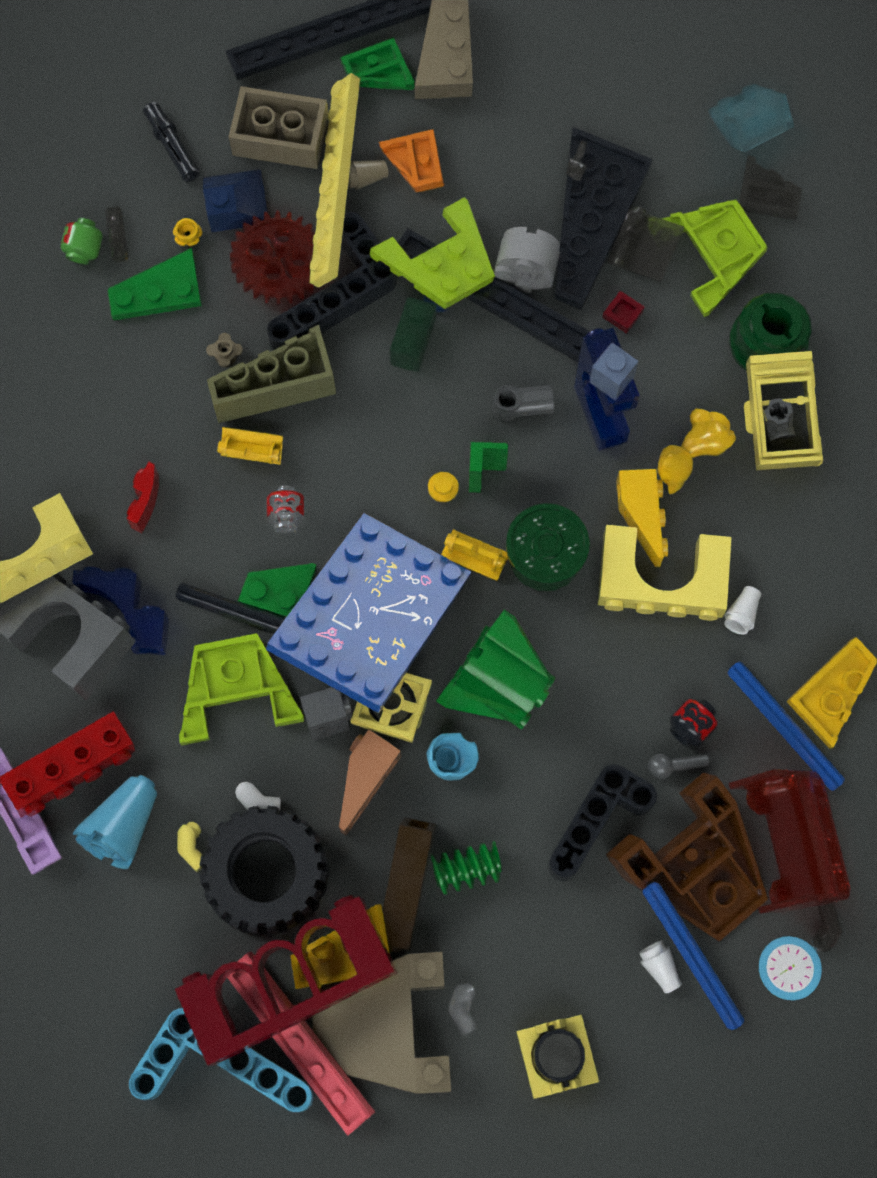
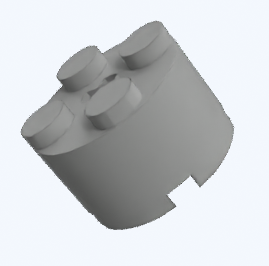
M527 227L510 228L505 231L501 241L494 270L495 277L514 285L515 289L524 294L531 293L532 289L552 287L560 255L559 241L551 234L539 229L534 234L526 232Z

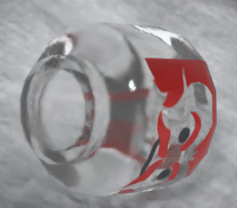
M279 486L277 491L267 496L266 522L274 528L275 532L294 533L305 524L306 498L302 493L295 491L293 486Z

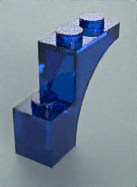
M90 566L84 567L83 570H73L72 583L83 592L93 593L109 600L124 614L127 624L131 627L129 634L136 640L131 647L134 654L166 655L169 618L165 610H161L158 606L145 605L142 606V609H139L141 580L137 573L128 568H116L114 572H109Z

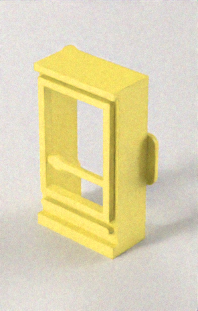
M812 351L750 356L746 363L749 401L744 404L745 427L748 433L753 434L756 471L820 466L823 462L816 407V384ZM803 382L804 396L782 400L791 404L797 403L798 405L805 403L809 449L767 452L763 406H769L770 400L762 401L761 385Z

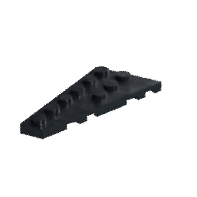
M572 127L554 299L582 310L651 168L653 159L575 127Z

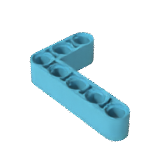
M183 1008L174 1010L168 1016L132 1073L129 1080V1089L135 1098L141 1100L157 1098L163 1092L189 1048L203 1056L192 1029L185 1034H180L176 1029L177 1020L185 1015ZM169 1044L173 1049V1058L170 1062L162 1064L157 1057L158 1050L163 1045ZM252 1048L245 1050L249 1056V1063L242 1070H236L233 1067V1057L217 1064L289 1111L304 1112L313 1103L314 1093L306 1082ZM272 1068L278 1075L277 1083L272 1088H265L260 1082L261 1074L264 1070ZM150 1074L155 1081L154 1088L150 1093L143 1094L139 1089V1081L144 1075ZM300 1086L306 1091L307 1098L303 1105L295 1107L289 1101V1093L293 1088Z

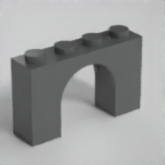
M57 573L13 596L0 609V636L23 652L39 632L52 620L66 615L79 616L81 619L79 637L73 647L51 672L67 687L84 700H87L134 645L136 640L128 633L131 627L118 616H115L113 619L108 617L109 611L96 600L90 604L85 600L88 596L75 585H72L70 588L65 586L64 584L67 581Z

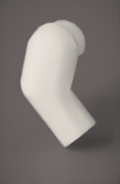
M242 782L236 787V797L247 810L248 807L253 806L267 809L268 805L277 806L280 810V797L263 796L250 782Z

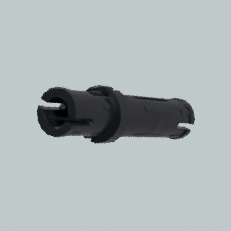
M158 102L149 103L144 107L143 113L154 129L153 135L163 144L182 180L186 183L195 180L199 176L200 171L196 168L177 136L174 123L167 119Z

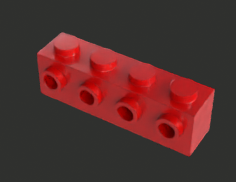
M113 711L1 775L0 783L20 817L22 818L25 815L31 817L41 812L46 807L45 804L54 798L60 800L69 796L75 790L73 787L83 781L90 783L98 779L103 774L102 770L113 764L114 766H119L127 762L132 757L131 753L135 752L134 745Z

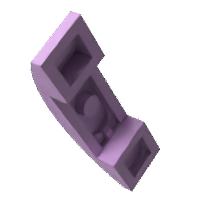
M0 747L1 776L14 769V767ZM0 783V814L18 845L16 847L28 869L34 875L60 860L62 856L40 813L31 817L25 815L21 818Z

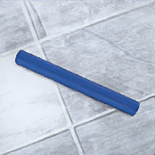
M740 661L730 667L728 675L828 789L834 791L842 785L845 778L749 669Z
M656 882L649 884L643 889V894L726 1027L730 1030L737 1029L744 1023L743 1016L661 885Z

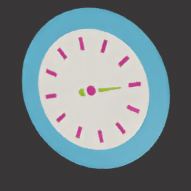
M792 936L777 938L765 947L760 956L759 974L761 980L773 995L781 999L799 1000L805 998L816 989L820 982L822 973L820 958L815 949L800 938Z

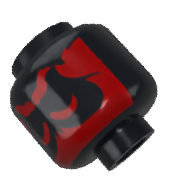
M694 699L686 700L670 717L671 734L686 747L702 745L717 729V720L714 716L716 713L715 708L704 699L700 702Z

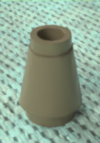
M385 160L351 161L348 189L354 188L358 190L383 178H387L388 168Z

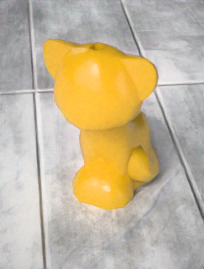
M694 409L690 414L692 429L683 439L682 445H669L662 450L657 473L661 480L668 485L669 494L679 491L691 475L693 458L701 455L719 456L736 441V435L734 431L730 430V422L726 416L718 412Z

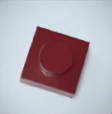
M619 291L603 312L602 318L627 334L644 312L645 306Z

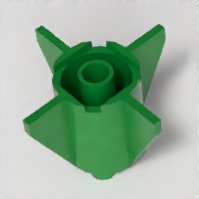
M504 609L491 627L486 625L483 628L475 645L466 656L465 662L462 666L460 665L453 678L436 699V702L448 709L506 720L522 730L532 715L530 712L534 706L539 708L549 695L547 690L551 687L556 677L546 670L515 616Z

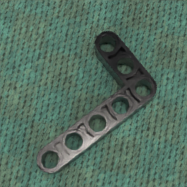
M345 212L341 246L358 269L272 319L267 326L268 339L272 350L285 345V341L295 336L298 339L310 333L309 329L319 325L321 333L325 332L390 293L395 288L396 275L390 271V267L380 260L379 262L375 261L370 255L361 254L362 251H370L371 248L380 244V242L358 213ZM349 228L356 229V231L352 233L345 232V230ZM379 273L389 274V276L385 278L377 277ZM354 288L364 289V291L360 293H354L351 290H353ZM332 302L339 304L335 308L326 307L327 304ZM306 317L314 319L310 323L300 322L302 319ZM279 333L288 334V336L283 339L275 338V336Z

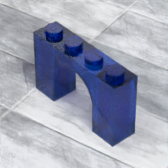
M598 328L590 331L583 337L574 385L598 451L628 441L630 429L623 412L637 408L640 397L634 379H632L616 400L589 382L592 366L609 345L613 343L621 348L614 328L607 330Z

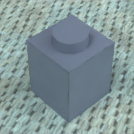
M611 343L592 366L589 382L616 400L635 377L638 360Z

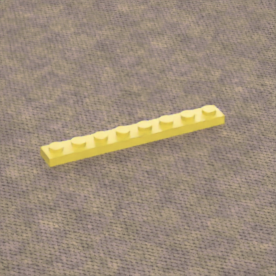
M352 73L337 81L331 89L332 99L328 113L329 124L325 138L326 149L322 162L323 174L319 187L320 199L316 212L317 224L313 237L314 249L310 263L311 274L309 283L317 287H321L338 277L360 78Z

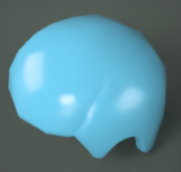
M461 733L440 734L431 741L426 753L431 771L439 778L447 781L461 780L475 770L479 761L476 743L467 741Z

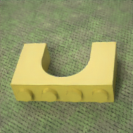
M60 493L32 507L41 525L40 536L33 546L17 557L0 561V603L93 554Z
M606 525L603 534L597 605L605 606L604 608L610 611H622L623 608L636 609V612L640 614H654L655 611L667 612L668 616L678 618L685 617L686 614L699 615L700 619L714 621L718 617H723L727 610L731 537L700 534L696 542L693 579L680 589L663 591L645 583L638 574L635 565L637 528Z

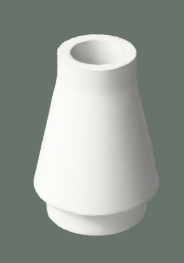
M751 586L744 587L742 593L724 615L726 619L724 624L730 631L744 635L754 628L758 604L762 595L758 589Z
M658 941L639 953L642 958L640 963L662 987L665 994L676 990L682 985L670 947H666L663 941Z

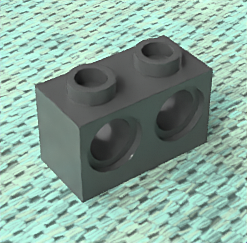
M331 687L300 696L313 741L350 730L348 721L352 718V710L347 695H340L338 690Z

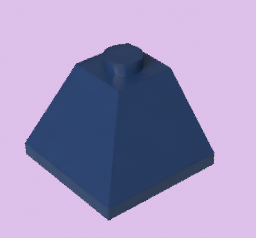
M261 169L203 178L205 205L211 232L270 224Z

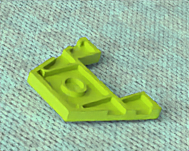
M466 197L443 209L442 216L457 235L423 254L410 259L394 237L385 240L370 250L372 259L385 263L390 267V271L398 277H405L414 284L416 290L443 309L450 307L492 283L495 276Z
M737 200L700 207L699 210L684 214L677 212L670 214V217L657 220L655 217L645 221V227L658 247L686 232L715 276L711 281L691 291V298L704 318L716 308L767 251L766 243Z
M257 633L194 645L188 681L189 688L186 704L184 705L182 730L179 735L181 746L210 740L205 708L270 695L276 727L304 722L301 710Z

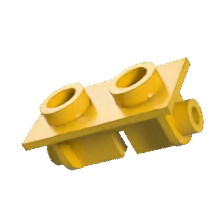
M222 427V440L218 442L217 452L221 453L223 457L281 465L283 436Z
M454 529L451 534L448 533L444 542L445 547L441 553L442 556L458 565L495 581H498L508 559L507 552Z

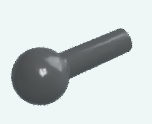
M656 754L648 762V771L652 777L662 780L668 778L674 771L706 768L709 766V760L707 755L670 759L665 754Z

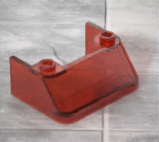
M772 769L729 783L730 789L747 790L746 800L749 808L758 815L766 816L781 877L772 882L769 890L772 904L758 907L759 914L788 912L835 903L849 898L850 884L826 788L817 772Z

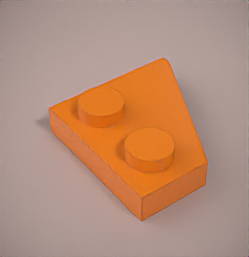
M433 129L379 142L384 155L416 193L444 186L436 136Z

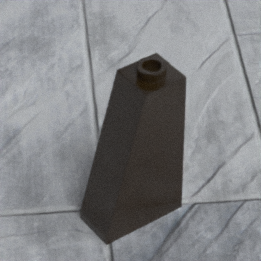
M405 817L399 826L383 906V917L390 952L401 953L403 949L409 950L411 946L436 823Z

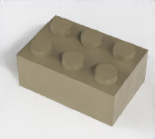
M241 86L228 137L232 156L318 169L329 121L327 100Z

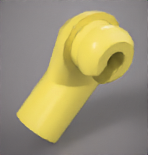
M189 822L182 825L177 832V851L196 872H199L202 869L200 866L202 854L196 849V838L201 834V828L197 823Z

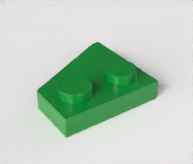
M394 38L341 57V64L346 75L348 76L352 73L360 78L359 87L398 90L415 89V82Z
M310 563L248 572L238 602L286 619L312 584L317 571V565Z

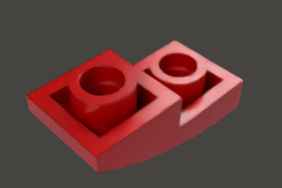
M150 461L144 469L141 468L136 473L133 479L134 485L132 487L139 499H135L130 504L126 518L131 528L141 534L153 513L159 488V474L155 465Z

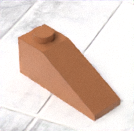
M369 729L364 736L359 734L349 749L352 753L349 759L339 824L340 832L345 836L401 758V751Z

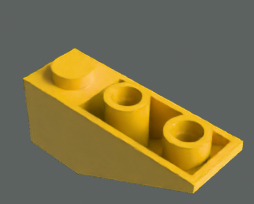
M656 469L620 470L616 480L618 510L629 527L637 528V540L654 566L660 567L663 558L668 556L667 538H662L661 527H665L666 524L665 509L659 508V498H663V482L661 479H657Z

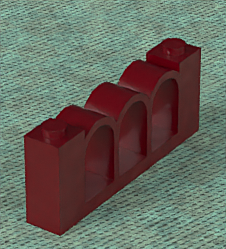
M348 895L334 903L336 908L329 911L332 920L318 918L309 921L301 927L296 936L295 944L283 940L267 942L257 950L253 957L252 965L234 961L223 964L213 975H202L198 971L181 980L183 985L174 990L207 1066H215L398 973L363 898L360 896L354 898L353 895ZM326 927L333 928L340 936L357 975L324 991L309 960L307 943L314 932ZM288 949L297 958L314 997L281 1013L266 980L264 968L265 962L272 953L277 950ZM244 970L254 980L270 1019L238 1034L224 1003L222 986L230 974Z

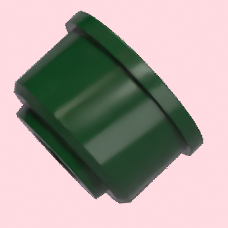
M764 293L756 296L744 306L742 313L733 323L729 336L731 353L739 366L747 371L746 363L750 356L808 351L809 338L812 333L811 318L806 308L794 297L783 293Z
M550 503L531 506L518 514L512 521L506 537V552L514 575L525 586L538 591H554L567 586L584 566L590 547L588 531L582 520L568 508Z

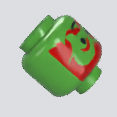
M78 218L77 222L66 224L60 245L62 252L66 254V259L87 265L89 261L98 258L103 234L95 227L96 223L94 221Z

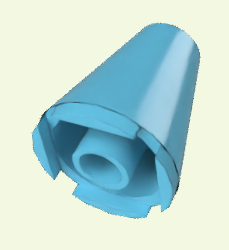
M142 775L128 778L76 827L73 835H77L75 840L96 858L102 860L105 856L114 860L111 866L129 869L157 797V792L154 789L155 784Z

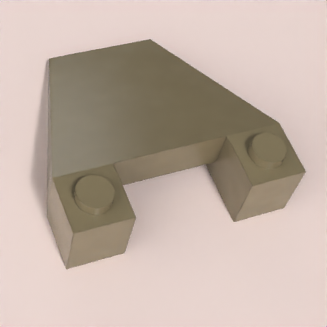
M442 952L407 954L393 961L398 971L397 974L312 1016L313 1032L346 1075L415 1094L451 1092L449 1056L415 1058L411 991L444 989Z

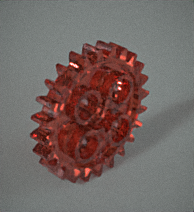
M276 210L274 218H270L269 214L264 212V220L260 221L256 216H253V226L244 222V233L236 231L237 241L231 242V250L234 251L230 253V262H233L231 264L232 273H238L236 275V283L244 282V292L253 289V299H257L262 294L266 304H268L271 297H275L277 305H280L282 297H286L287 301L292 304L293 295L296 294L302 300L304 299V289L311 293L314 291V285L309 282L315 233H312V223L302 226V216L293 221L291 212H288L285 218H281L279 210ZM281 236H286L290 238V240L287 242L278 241L277 238ZM264 237L269 238V240L272 243V246L267 242L266 239H264ZM259 249L264 251L265 253L257 256L253 255L251 252L253 250ZM294 260H302L305 264L296 266L292 262ZM285 270H287V272L292 276V278L287 277ZM270 273H276L280 277L278 279L271 280L266 276Z

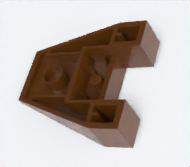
M702 773L679 792L696 815L697 819L656 854L651 851L643 839L629 834L605 855L622 878L643 892V889L651 883H659L680 917L715 940L721 941L764 904L768 897L737 802L718 776Z

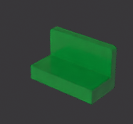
M471 442L469 493H481L482 470H506L508 443Z

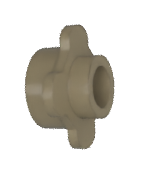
M222 333L214 344L207 346L206 352L208 356L215 358L219 366L228 367L236 361L237 356L242 354L243 348L240 344H235L228 333ZM227 348V351L222 352V349Z

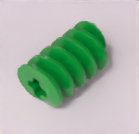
M495 840L492 842L491 851L488 850L484 843H481L478 854L475 853L471 846H468L465 857H463L458 849H455L453 860H450L446 852L441 853L440 863L431 855L437 887L441 889L444 895L448 894L449 884H452L455 890L460 892L462 881H465L468 887L473 889L475 878H478L482 886H486L488 875H491L495 883H499L502 868Z

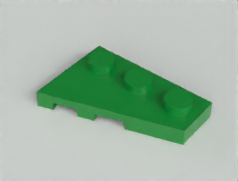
M192 248L108 288L113 321L202 306Z

